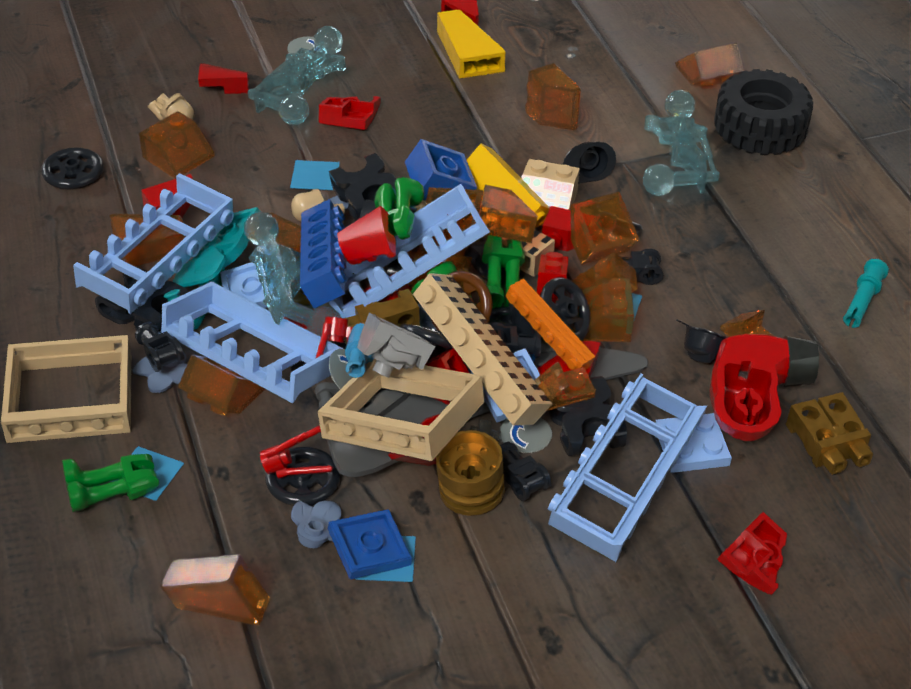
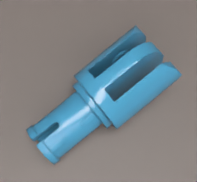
M363 323L356 324L352 328L345 349V356L348 360L346 372L350 371L349 376L354 378L362 377L366 370V364L374 359L371 355H364L357 348L364 327Z

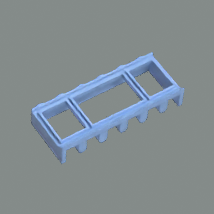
M179 173L176 176L177 193L173 195V192L163 189L160 193V207L156 210V207L146 204L143 208V222L140 225L137 221L128 219L125 224L126 237L121 241L120 237L111 234L107 240L108 253L104 257L102 253L93 250L89 255L90 268L78 262L73 265L76 288L83 286L127 309L128 313L131 314L139 306L144 305L148 297L157 289H161L174 273H178L190 258L195 257L204 245L212 241L218 232L225 226L230 225L234 217L233 199ZM185 202L210 213L195 229L170 217ZM160 224L186 236L147 273L121 260ZM113 267L138 281L128 289L103 275Z
M462 184L414 213L415 220L410 238L401 240L398 235L395 236V257L388 258L383 254L378 255L376 261H363L355 265L348 263L344 257L347 266L344 269L347 278L345 291L349 289L354 299L345 305L341 296L329 302L339 318L354 316L355 306L363 304L365 307L372 302L382 300L490 233ZM471 213L476 223L462 231L457 221ZM447 228L452 237L448 241L442 231ZM433 236H435L439 246H437L432 238ZM422 243L427 254L413 262L407 252ZM398 259L403 269L389 277L383 267ZM368 278L371 289L364 292L359 282Z
M214 282L207 283L162 304L161 333L167 331L179 343L292 404L301 392L331 376L329 369L330 356L335 350L343 349L327 340L323 355L316 358L321 339L320 336ZM208 312L227 321V323L215 329L208 326L202 329L200 334L193 331L194 319ZM238 329H242L288 353V355L262 368L259 366V353L255 349L245 353L244 357L237 354V342L234 338L223 341L222 346L215 343V341ZM299 361L307 363L291 372L290 382L282 378V371Z
M640 373L634 383L628 382L621 396L624 398L621 404L615 403L607 417L610 421L606 426L601 424L594 435L593 441L595 444L592 449L589 447L585 448L579 458L578 464H580L577 472L574 470L569 472L563 484V487H565L562 495L556 493L548 506V510L551 511L549 525L615 562L618 560L627 538H631L641 515H645L655 492H658L662 487L669 469H672L676 464L682 448L687 446L694 428H698L707 408V406H697L644 378L642 373ZM640 397L681 419L682 421L675 433L632 411L631 409ZM624 420L668 443L635 497L591 474L594 466ZM583 484L628 508L613 533L604 530L567 509Z

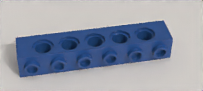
M330 199L301 213L300 287L314 309L344 295L345 282H347L344 269L347 266L337 237V233L345 228L343 225L345 217L338 205L334 207Z

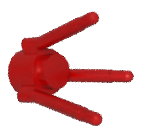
M325 317L316 358L323 355L327 340L343 343L344 337H347L348 342L353 328L348 327L349 319Z
M320 425L280 445L260 451L261 463L266 473L272 474L276 472L279 479L288 475L331 472L333 470L332 466L287 468V465L292 463L289 448L320 433Z

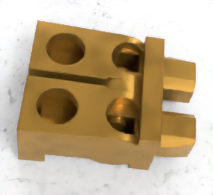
M409 289L399 291L398 298L386 302H372L365 307L363 304L355 306V315L345 318L349 319L348 327H354L359 323L365 324L369 313L399 327L404 323L420 326L419 306Z
M843 392L821 397L818 399V402L816 399L791 405L786 426L791 433L796 432L800 437L805 450L813 457L812 462L816 468L825 466L833 475L842 472L846 468L847 459L850 458L858 467L870 464L873 456L868 445L871 434L867 428H864L863 423ZM835 403L834 409H830L829 405ZM809 410L807 416H803L802 412Z

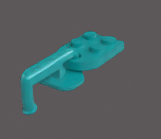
M255 207L235 212L230 225L225 226L212 241L200 249L195 257L185 263L175 275L173 282L182 287L197 284L201 287L210 282L222 286L220 272L225 271V267L234 262L248 246V242L263 216L259 208ZM180 289L164 294V298L169 302L179 297ZM206 314L194 319L193 330L199 328Z

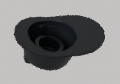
M588 141L574 146L564 158L563 165L580 168L578 184L599 181L610 175L614 169L616 153L605 142Z
M676 319V321L686 325L684 347L688 351L690 358L703 363H711L715 360L721 341L727 337L713 331L692 327Z

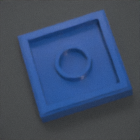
M389 509L330 521L328 524L329 534L350 580L410 566L412 563V556Z

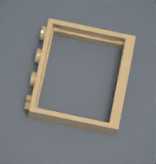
M128 335L8 344L1 425L6 443L130 433L132 355ZM121 363L120 403L18 412L22 371Z
M373 359L372 362L366 364V370L362 377H353L318 410L322 438L433 461L484 403L482 376L426 365L423 369H420L415 365L413 368L408 369L401 368L398 370L393 368L388 378L372 370L377 361ZM381 388L451 401L429 426L358 412Z

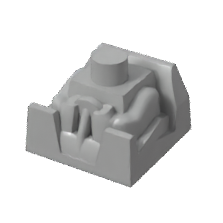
M369 313L357 348L364 355H371L377 360L372 369L373 371L389 378L393 368L398 370L401 368L408 369L416 365L418 368L423 369L435 346L423 337Z

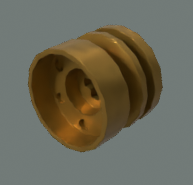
M475 430L457 432L436 456L440 497L445 506L455 513L466 516L481 515L493 510L501 502L505 492L502 449L496 439L484 432Z

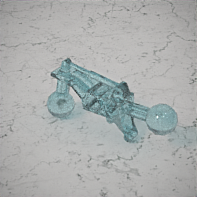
M323 26L318 29L314 36L315 46L312 50L300 48L297 53L287 54L285 62L265 77L258 86L248 90V97L254 100L257 113L269 107L277 110L281 120L288 125L297 126L305 122L309 116L310 107L302 95L316 79H322L324 75L336 70L342 71L346 69L345 57L343 55H334L340 51L343 45V37L338 29L333 26Z
M674 90L667 96L664 104L666 113L670 117L647 115L645 117L644 129L657 134L660 144L669 145L670 165L682 167L686 171L673 172L667 165L657 163L645 170L643 186L651 195L655 196L665 195L674 186L697 185L700 194L704 193L706 182L718 181L720 173L716 171L712 159L713 155L707 139L708 129L705 126L695 124L694 118H689L696 107L694 97L688 91ZM696 142H700V143H701L703 152H702V150L696 145ZM706 159L708 160L711 171H707Z
M267 212L252 214L245 222L244 231L246 238L256 246L249 260L255 264L259 281L262 284L265 296L263 304L268 306L274 323L279 325L282 319L287 317L306 325L308 331L321 337L325 317L342 318L341 315L333 307L322 306L312 310L293 301V298L301 288V252L276 243L279 225L271 214Z

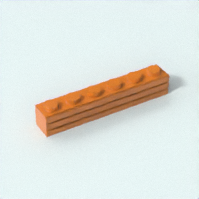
M524 278L512 284L505 297L531 324L533 329L543 337L544 341L554 349L556 354L564 360L576 375L588 369L594 361L595 355Z

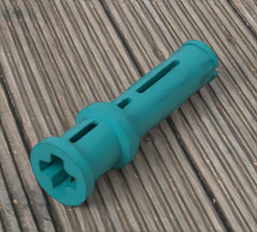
M870 259L865 263L864 274L860 275L857 280L858 289L843 317V321L847 326L850 325L852 319H855L852 328L860 326L873 295L880 292L882 288L881 281L889 273V268L884 261Z

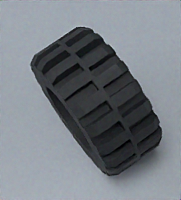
M753 69L750 72L747 70L741 71L738 75L734 74L721 85L718 93L714 125L724 141L728 144L732 143L734 148L738 150L744 149L746 153L753 154L755 152L760 153V155H768L769 153L778 155L783 151L787 153L799 146L807 136L814 104L813 98L803 83L799 84L798 79L790 78L785 73H775L773 70L768 69L766 71H760V69Z

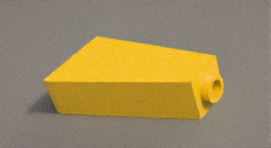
M460 9L437 12V33L459 79L505 72V50Z
M481 143L467 159L477 185L475 192L468 195L533 229L542 225L550 207L492 148Z

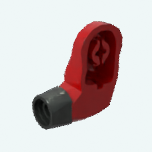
M741 334L723 339L713 367L709 390L715 420L719 427L733 438L743 441H754L768 435L778 423L782 413L777 393L778 384L798 385L815 383L819 368L817 342L789 336L781 338L765 334Z

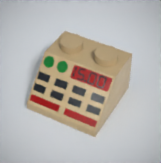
M529 159L522 179L549 207L555 206L571 210L578 191L580 168Z

